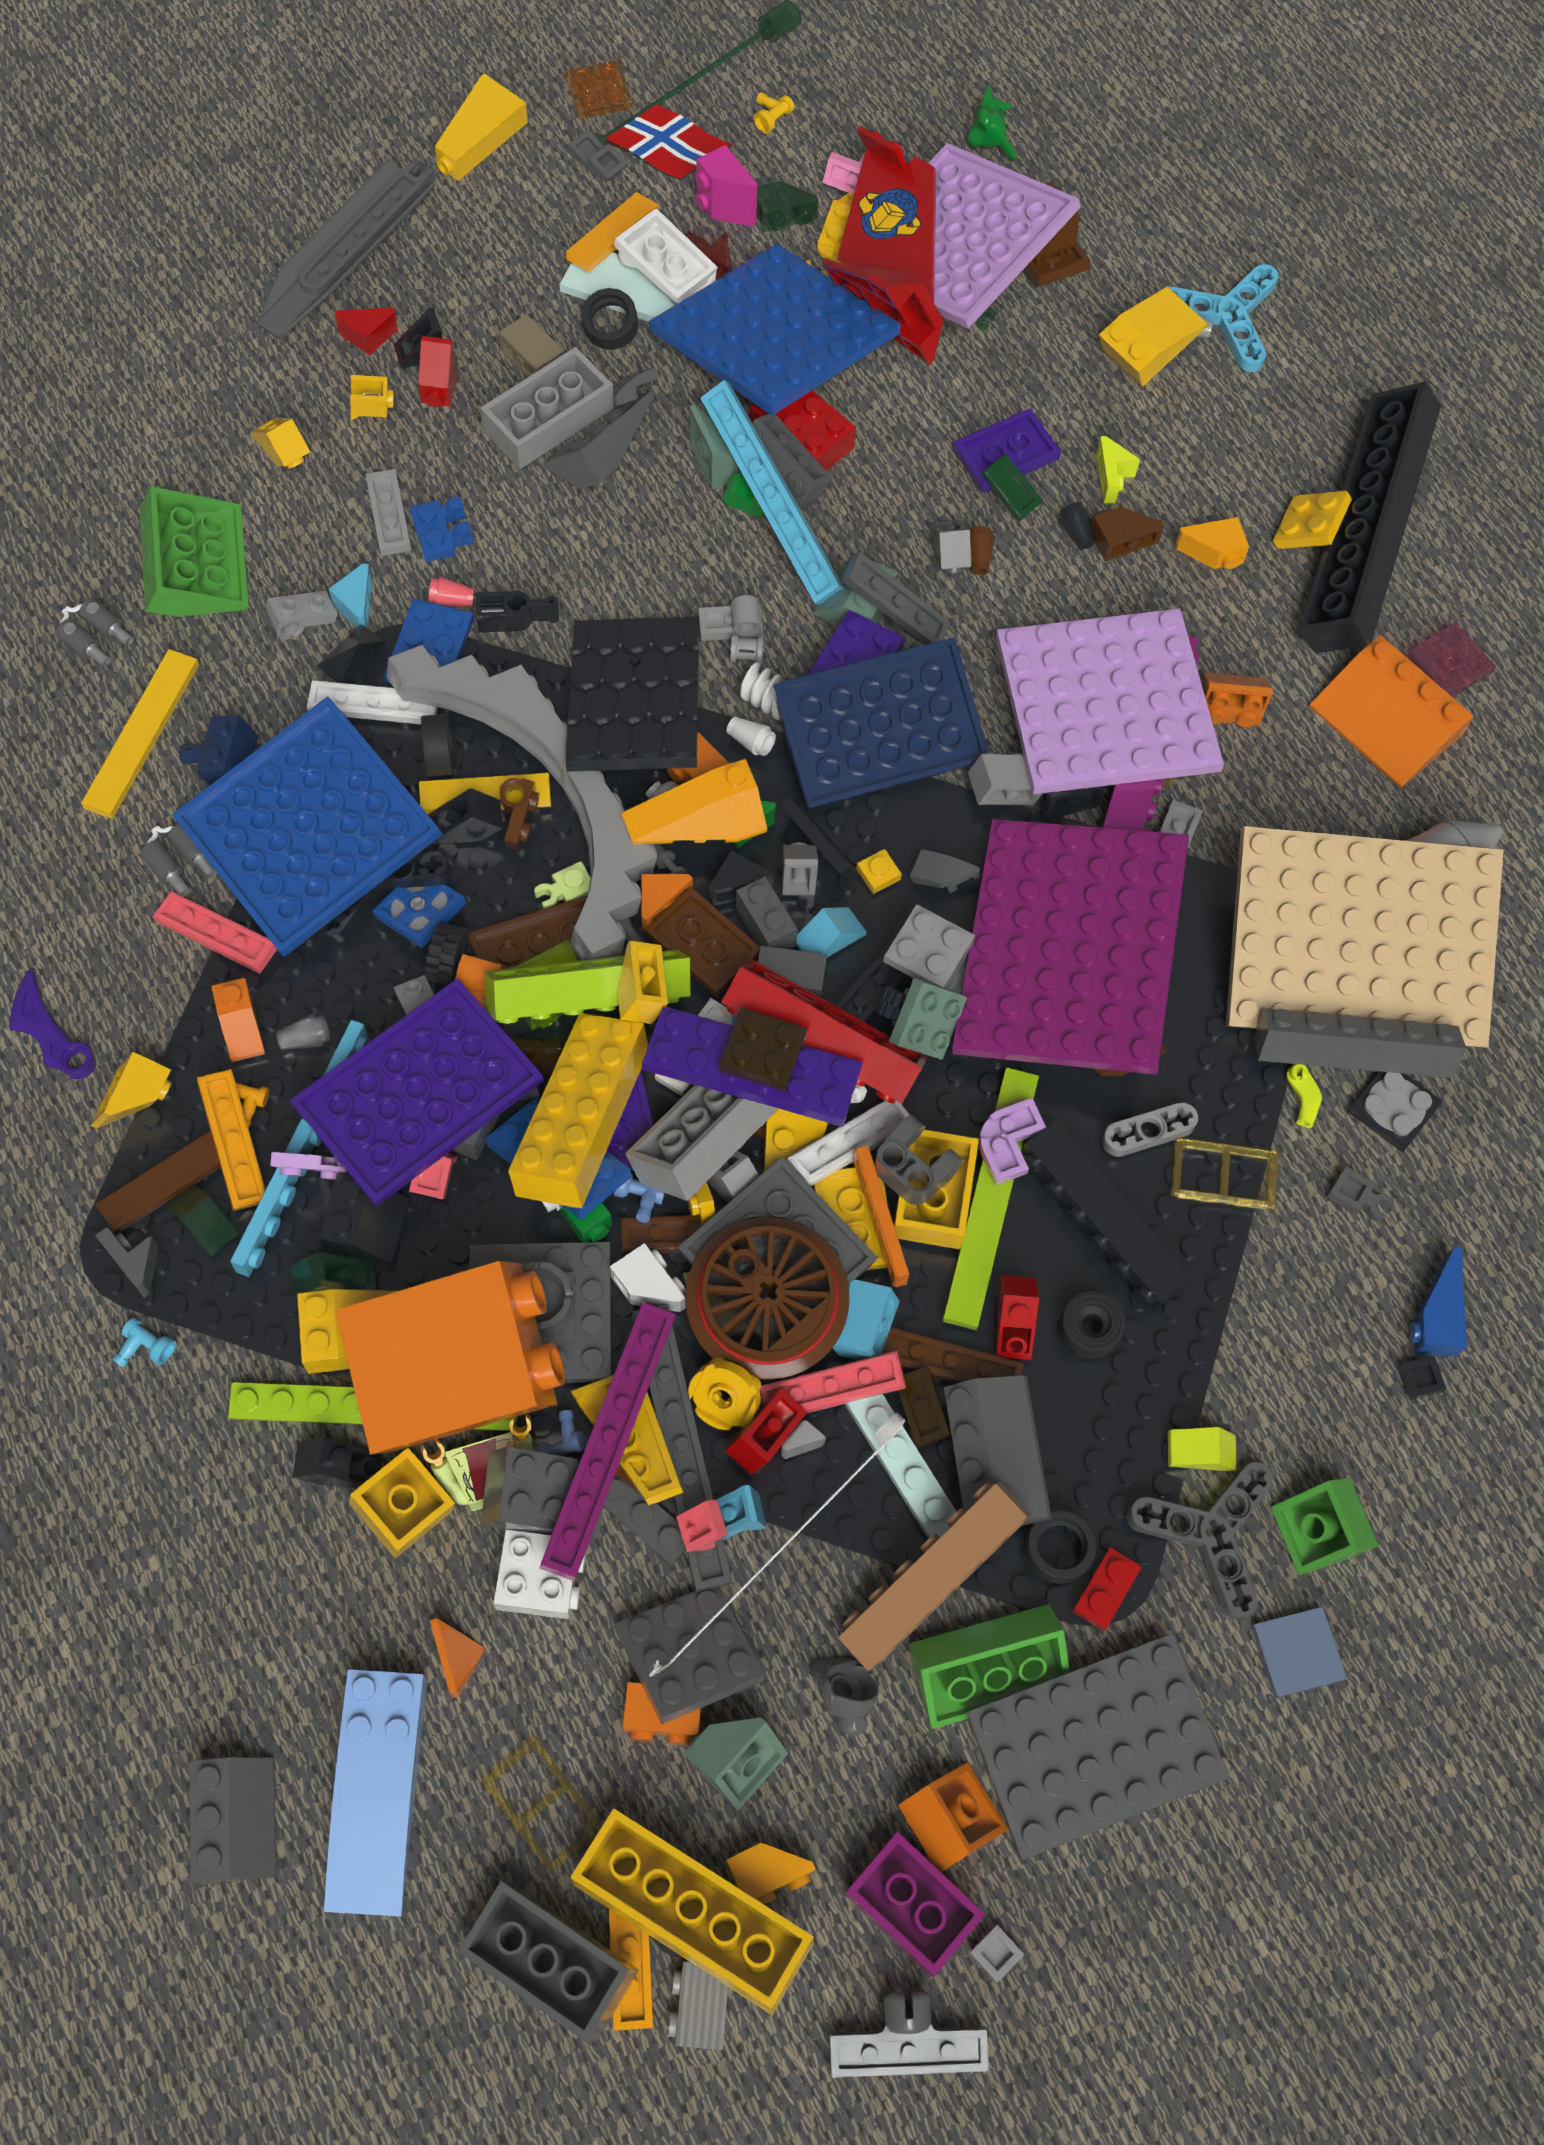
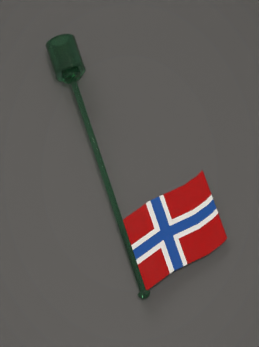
M784 0L760 16L758 20L759 32L605 135L600 134L598 140L603 145L610 143V145L632 154L656 171L677 180H682L696 171L697 158L724 145L731 148L732 143L710 135L685 117L659 105L762 37L774 43L801 24V15L796 5L791 0Z

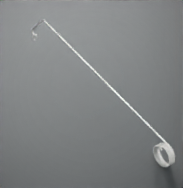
M899 1413L892 1415L874 1434L873 1437L882 1444L878 1450L859 1467L668 1664L662 1666L659 1664V1660H656V1664H653L655 1669L649 1674L650 1677L660 1673L661 1670L669 1666L893 1438L905 1422V1419Z

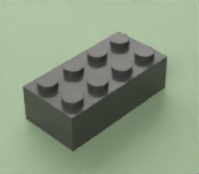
M500 1881L458 1950V1953L586 2043L597 2042L639 1971L638 1968L514 1883Z

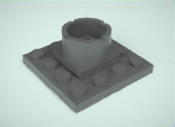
M610 1242L469 1245V1270L497 1261L521 1263L524 1273L530 1271L537 1273L545 1291L547 1311L544 1314L535 1316L542 1345L553 1342L560 1352L565 1369V1383L597 1382L611 1376Z

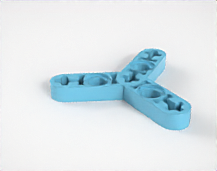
M1262 264L1255 267L1226 296L1169 287L1184 302H1189L1188 306L1197 314L1212 321L1214 325L1220 326L1238 365L1243 370L1256 372L1262 368L1266 357V350L1248 314L1274 290L1279 274L1273 266ZM1259 279H1264V280L1261 282L1260 287H1259V286L1257 285L1258 282H1259ZM1248 292L1253 295L1254 299L1245 300L1240 296V293ZM1203 304L1208 310L1198 311L1194 308V305ZM1236 331L1244 332L1248 336V338L1238 339L1234 336L1233 333Z

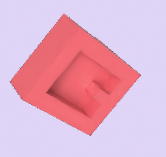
M446 1154L411 1181L409 1192L439 1199L446 1198L452 1166L457 1161V1155Z
M707 1500L676 1516L687 1552L710 1550L716 1546L715 1541L728 1535L717 1500Z

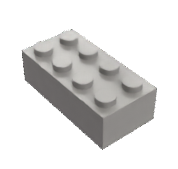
M574 347L482 406L480 411L483 431L519 469H522L614 408L613 384Z
M694 1085L625 1154L641 1184L688 1201L777 1110L775 1107Z

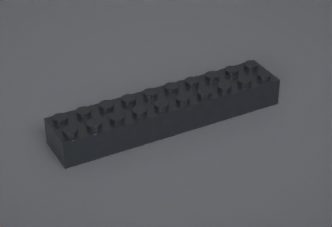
M1426 381L1371 395L1342 491H1348L1352 500L1332 544L1325 545L1299 629L1300 634L1315 653L1372 644L1441 409L1440 402Z

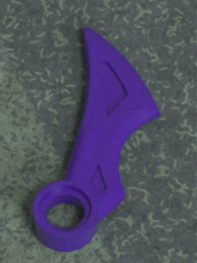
M32 969L28 970L18 987L10 1015V1031L24 1032L36 1038L42 1048L43 1063L45 1065L63 1071L69 1078L83 1079L88 1077L96 1067L94 1054L87 1045L80 1042L72 1043L46 1009L38 990L34 972ZM83 1054L86 1056L85 1063L78 1068L69 1067V1060L74 1055Z

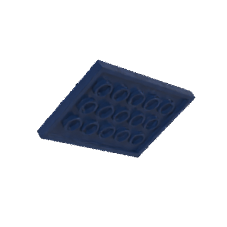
M955 637L773 684L771 687L807 810L974 765L981 754L989 753Z

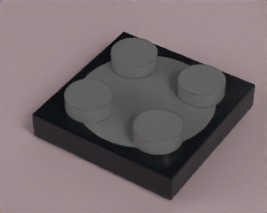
M1379 1071L1349 1109L1348 1113L1403 1153L1443 1101L1407 1074Z

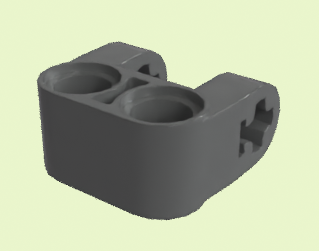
M909 1115L879 1147L875 1169L878 1177L910 1204L920 1205L928 1201L943 1188L958 1172L965 1160L953 1149H949L931 1167L925 1164L908 1149L922 1134L925 1125L913 1115ZM895 1157L900 1164L889 1166L885 1164L883 1159ZM918 1179L923 1181L926 1187L915 1189L909 1182Z

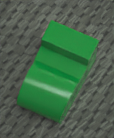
M734 473L723 494V501L732 508L763 518L765 513L743 474Z

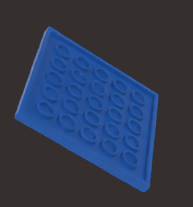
M779 244L772 246L649 321L652 333L721 381L729 382L734 390L772 416L899 335L901 328L900 323L877 308L871 309L865 300L858 299L857 295L851 291L847 292L846 288L842 285L834 283L831 278Z
M329 696L172 814L283 957L443 835L437 825Z

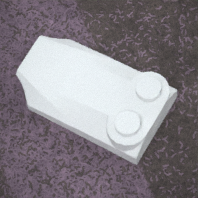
M657 208L615 238L614 247L619 250L618 255L621 262L628 267L638 268L676 303H680L715 281L718 267Z

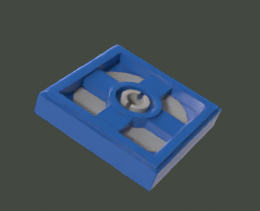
M446 884L426 887H396L372 912L376 919L423 948L431 940L432 935L435 934V928L438 926V923H447L467 902L463 895Z

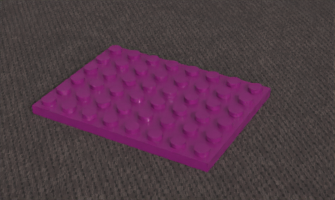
M992 819L972 933L975 935V939L969 950L962 995L966 996L967 1000L960 1017L957 1019L952 1047L953 1054L1158 1075L1189 834Z

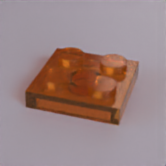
M619 60L565 71V80L579 120L633 109V101Z

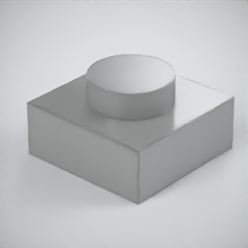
M995 1925L969 1952V1955L995 1983H998L1025 1955L998 1925Z

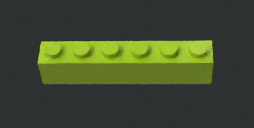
M678 949L662 951L668 1003H676L679 1001V998L690 997V957ZM625 956L484 972L486 1011L496 1021L505 1024L515 1023L518 1021V1018L529 1016L533 1019H547L551 1017V1014L561 1012L565 1015H580L583 1013V1010L593 1008L598 1011H612L619 1005L617 990Z

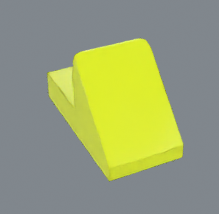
M1100 436L1096 458L1103 503H1116L1118 492L1123 491V478L1135 477L1140 461L1135 455L1107 436Z

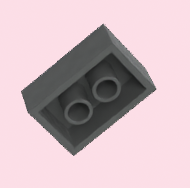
M508 1446L489 1452L481 1526L552 1535L581 1460ZM602 1511L591 1539L600 1538Z

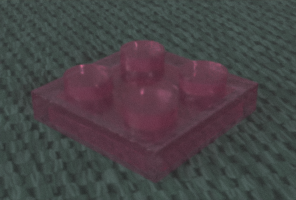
M1456 622L1410 650L1406 656L1452 697L1487 677L1496 668V665Z

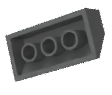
M1027 1376L976 1378L944 1387L964 1510L967 1512L976 1503L973 1499L974 1494L987 1482L993 1486L995 1483L1002 1481L1033 1514L1022 1525L1051 1519Z

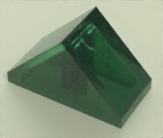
M192 1184L166 1205L167 1209L210 1257L238 1235L237 1231L210 1197L195 1184Z

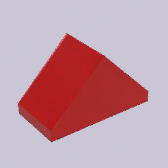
M394 307L335 311L339 335L369 356L398 331Z

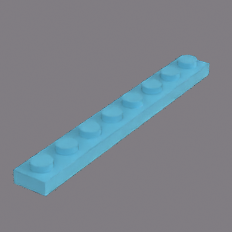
M723 380L700 399L815 604L820 605L844 587L729 382Z
M353 1020L350 1021L324 1075L369 1043L364 1024ZM301 1119L285 1153L310 1155L314 1145L319 1146L322 1141L307 1123ZM280 1168L276 1169L230 1261L237 1273L249 1277L253 1268L257 1269L261 1265L265 1255V1249L263 1248L268 1238L274 1237L277 1233L281 1221L279 1216L284 1206L288 1207L291 1204L296 1192L294 1186L299 1176L281 1175ZM302 1169L301 1176H304L307 1170Z

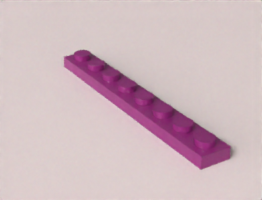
M642 1302L539 1569L575 1582L676 1314Z

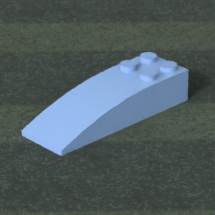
M348 1669L333 1791L324 1912L402 1917L428 1683L424 1674Z

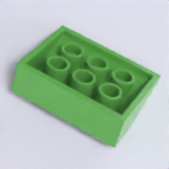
M150 486L139 507L145 612L180 617L247 610L249 605L241 504Z

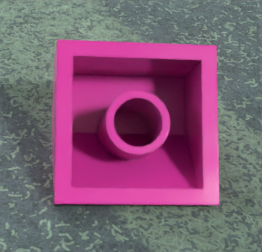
M724 145L697 158L695 202L701 211L705 210L711 219L747 226L755 225L757 182L730 149Z

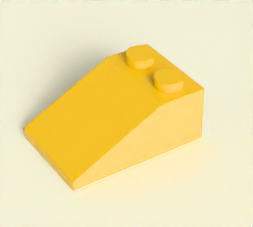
M1167 286L1120 314L1099 334L1102 349L1143 387L1208 327V323Z
M331 1289L298 1293L302 1364L307 1373L313 1374L349 1369L335 1310L397 1291Z

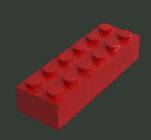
M752 958L739 968L721 1002L727 1005V1011L737 1018L741 1009L745 1008L808 1028L804 1046L863 1062L857 1085L864 1087L867 1084L878 1090L876 1094L880 1098L892 1104L895 1101L903 1103L928 1058L919 1052L890 1043L889 1039L891 1036Z

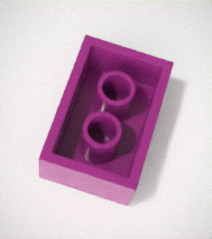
M899 1832L889 1840L843 1894L929 1977H934L986 1915Z

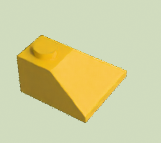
M132 1052L119 1065L90 1126L94 1128L105 1126L150 1107L157 1099L163 1100L171 1085V1082L166 1080L171 1069Z

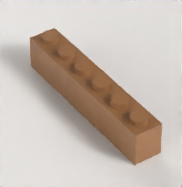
M1002 1481L995 1483L993 1486L989 1482L982 1486L973 1496L976 1503L967 1512L963 1508L959 1509L946 1522L950 1528L941 1537L934 1534L921 1546L920 1549L924 1554L915 1563L911 1559L906 1561L894 1573L898 1579L889 1588L882 1585L869 1597L868 1600L872 1605L863 1614L857 1610L842 1624L846 1630L838 1637L839 1640L868 1672L876 1668L1033 1515Z

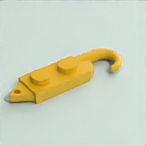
M847 193L839 200L833 199L817 243V252L824 259L837 260L854 197L851 193ZM806 260V263L811 265V261ZM826 270L820 271L829 278H831Z

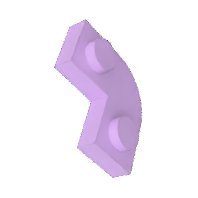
M1033 1098L997 1110L990 1115L981 1130L979 1137L980 1152L995 1185L1028 1173L1029 1168L1017 1142L1033 1137L1046 1128Z
M272 1152L270 1166L280 1168L281 1175L301 1176L303 1169L321 1172L320 1178L336 1180L338 1173L348 1174L336 1158L333 1157L322 1158L319 1155Z

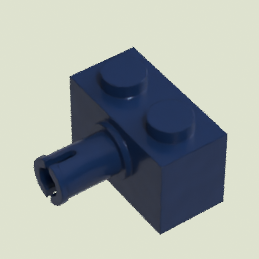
M239 715L211 717L204 744H182L180 746L182 750H179V757L183 764L198 763L196 773L210 786L254 753L259 735Z

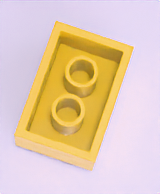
M924 1130L919 1138L908 1148L929 1167L949 1149H953L965 1161L958 1172L943 1188L925 1203L920 1205L910 1204L898 1195L894 1228L898 1239L961 1249L966 1231L979 1139ZM918 1179L909 1182L915 1189L926 1187V1184Z

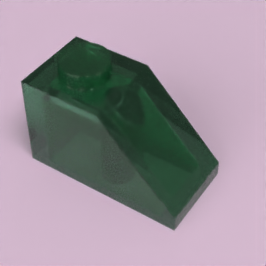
M317 1252L292 1265L294 1299L297 1300L298 1293L331 1289L377 1290L375 1262L372 1260Z

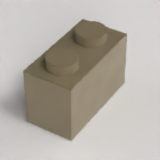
M527 314L499 331L501 351L527 377L565 354V350L560 342L557 340L553 341L547 335L544 327L539 322L535 323Z

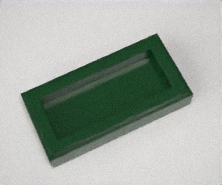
M1004 454L981 474L1018 521L1022 520L1043 502L1007 454Z

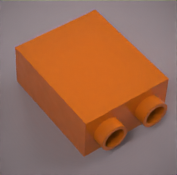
M497 1261L335 1310L370 1454L396 1452L434 1441L435 1439H441L558 1405L554 1388L565 1384V1369L556 1345L553 1342L542 1345L535 1316L546 1313L547 1301L543 1285L535 1271L524 1273L521 1263Z

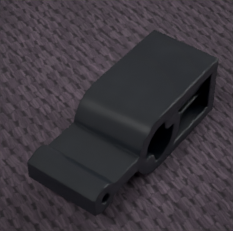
M521 591L476 592L478 632L523 631L530 627L532 621L556 623L559 621L558 598L549 596L546 599L530 600V597Z

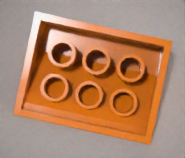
M1382 635L1377 637L1371 645L1365 647L1309 705L1315 713L1400 789L1464 734L1474 717Z

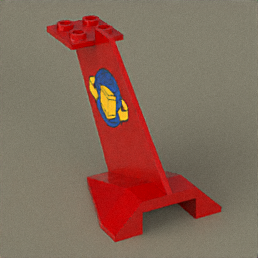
M860 126L857 132L866 147L838 258L837 260L825 258L822 264L834 283L842 285L846 288L847 292L851 291L857 295L858 299L865 300L871 309L877 308L900 323V334L893 339L913 355L930 365L935 358L943 319L934 304L936 169L916 156L907 163L903 157L904 151L897 142L893 140L889 142L877 131L873 130L871 132Z

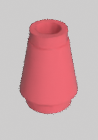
M439 576V579L431 578L428 602L447 607H472L474 588Z

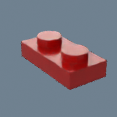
M1110 1547L1072 1612L1104 1632L1142 1567Z

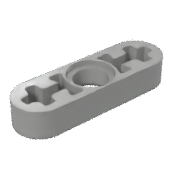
M1176 1103L1111 1124L1104 1133L1102 1144L1105 1151L1110 1155L1116 1157L1125 1156L1188 1136L1192 1133L1198 1122V1114L1195 1108L1187 1103ZM1177 1114H1180L1182 1118H1188L1185 1126L1181 1122L1172 1123L1168 1128L1169 1132H1167V1123L1173 1122ZM1145 1122L1156 1124L1159 1128V1135L1156 1137L1144 1135L1141 1125ZM1131 1127H1133L1134 1136L1126 1138L1123 1146H1120L1118 1141H1111L1115 1133L1119 1137L1129 1136L1132 1131Z

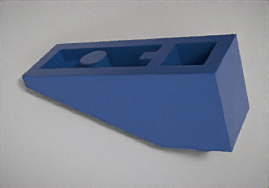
M1454 1247L1445 1256L1414 1322L1410 1324L1409 1339L1411 1343H1415V1354L1457 1357L1467 1348L1462 1247Z

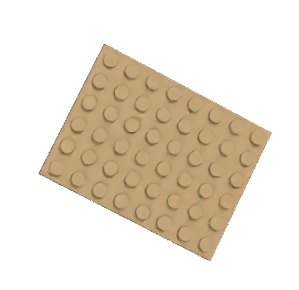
M1248 826L1241 827L1226 1026L1256 1029L1263 1008L1285 1009L1298 1012H1318L1321 1014L1351 1015L1375 1019L1384 1018L1386 1020L1416 1021L1419 1023L1441 1025L1449 1024L1459 1026L1465 1046L1489 1048L1504 850Z

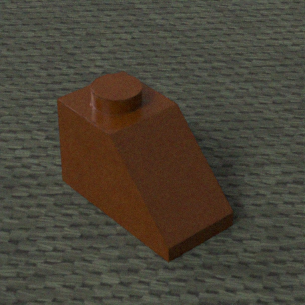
M1119 507L1112 510H1103L1094 515L1091 528L1095 545L1104 561L1158 544L1164 525L1162 521Z

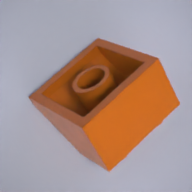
M968 1762L930 1783L898 1805L905 1816L907 1824L912 1828L924 1848L927 1858L940 1872H943L1008 1830V1827Z

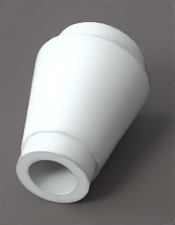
M733 717L727 726V734L731 735L754 755H767L775 743L776 735L769 726L738 717Z

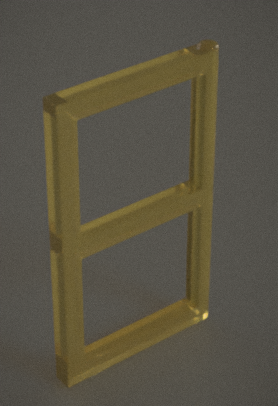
M1177 1138L1175 1141L1173 1182L1170 1195L1173 1197L1275 1210L1278 1152ZM1183 1148L1222 1153L1220 1195L1180 1190ZM1230 1154L1269 1159L1267 1201L1228 1196Z
M532 1737L525 1746L481 1781L549 1874L592 1840L602 1827L601 1823L535 1737ZM535 1749L561 1785L518 1819L492 1782L531 1750ZM566 1791L592 1824L593 1828L553 1862H550L524 1825Z

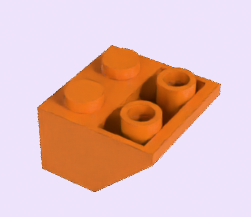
M1203 672L1201 677L1202 688L1213 724L1224 722L1235 723L1240 727L1259 726L1273 694V688L1266 678Z

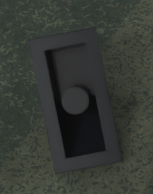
M471 788L428 814L443 834L433 844L482 841L502 829L501 800Z

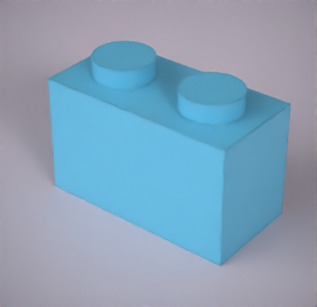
M854 1280L849 1286L850 1302L846 1324L833 1349L840 1357L859 1361L882 1354L900 1301L891 1287Z

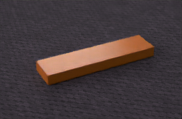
M867 1145L856 1148L853 1163L892 1285L895 1288L907 1285L909 1271L869 1147Z

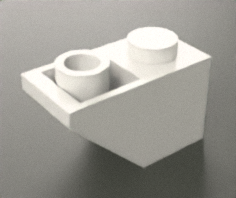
M644 1243L610 1266L612 1280L631 1305L641 1306L642 1302L655 1307L667 1304L670 1311L681 1312L686 1308L685 1287L677 1277L670 1278L664 1270L667 1265L656 1249L651 1252Z

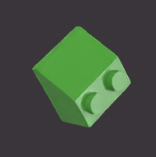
M1350 1478L1329 1480L1271 1507L1298 1575L1353 1558L1379 1546Z

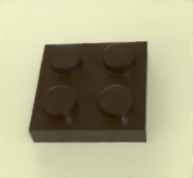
M742 1008L720 1061L719 1071L786 1092L805 1043L808 1028Z

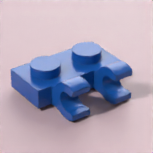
M461 497L451 498L443 506H440L439 499L409 507L426 562L455 556V547L474 543L468 521L456 524L450 531H448L446 525L449 522L466 519Z

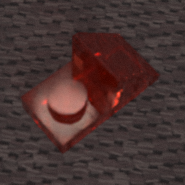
M690 231L685 234L718 267L716 272L717 280L731 272V258L726 232L712 245L704 238L698 237Z

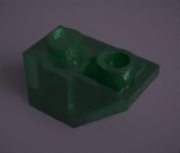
M782 181L757 186L756 217L763 233L772 230L780 231L785 227L797 224L804 225L817 220L818 198L816 195Z

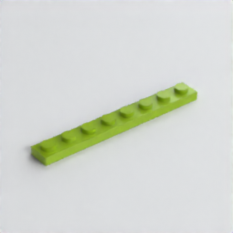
M232 1382L229 1419L363 1425L354 1387ZM516 1416V1417H513V1418H514L513 1423H514L515 1426H517V1416ZM510 1419L472 1430L510 1431Z

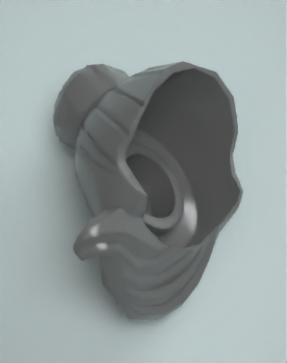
M854 1657L823 1658L815 1661L810 1666V1676L817 1681L820 1695L826 1707L838 1717L837 1726L839 1730L846 1735L864 1733L868 1727L865 1715L872 1708L879 1695L876 1680L869 1675L864 1666Z

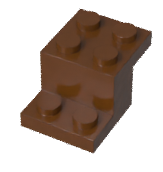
M1052 181L1045 183L1048 186L1058 189ZM1078 212L1069 219L1024 268L1038 286L1090 269V258L1077 244Z

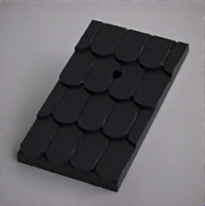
M699 616L654 618L652 620L651 618L623 619V621H620V619L592 620V622H589V620L575 621L566 741V772L697 767Z

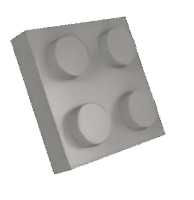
M916 904L885 954L883 962L912 977V982L916 978L962 994L969 950L974 943L975 935Z

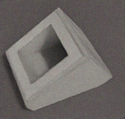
M806 1420L802 1421L782 1445L781 1456L787 1459L822 1447L825 1444L826 1437Z

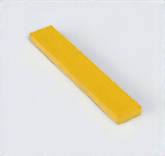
M168 649L81 802L84 809L111 819L114 818L199 666L196 658Z

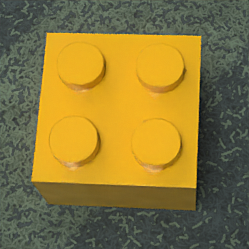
M409 1448L405 1449L352 1492L349 1498L351 1507L395 1559L450 1514L455 1505V1502Z

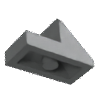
M108 1227L95 1235L144 1298L149 1295L159 1249L153 1237H148L135 1248H132L121 1233L114 1236Z

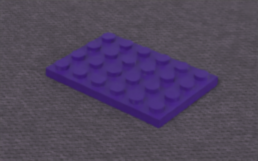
M457 978L292 1098L290 1103L375 1207H377L544 1080L543 1075Z

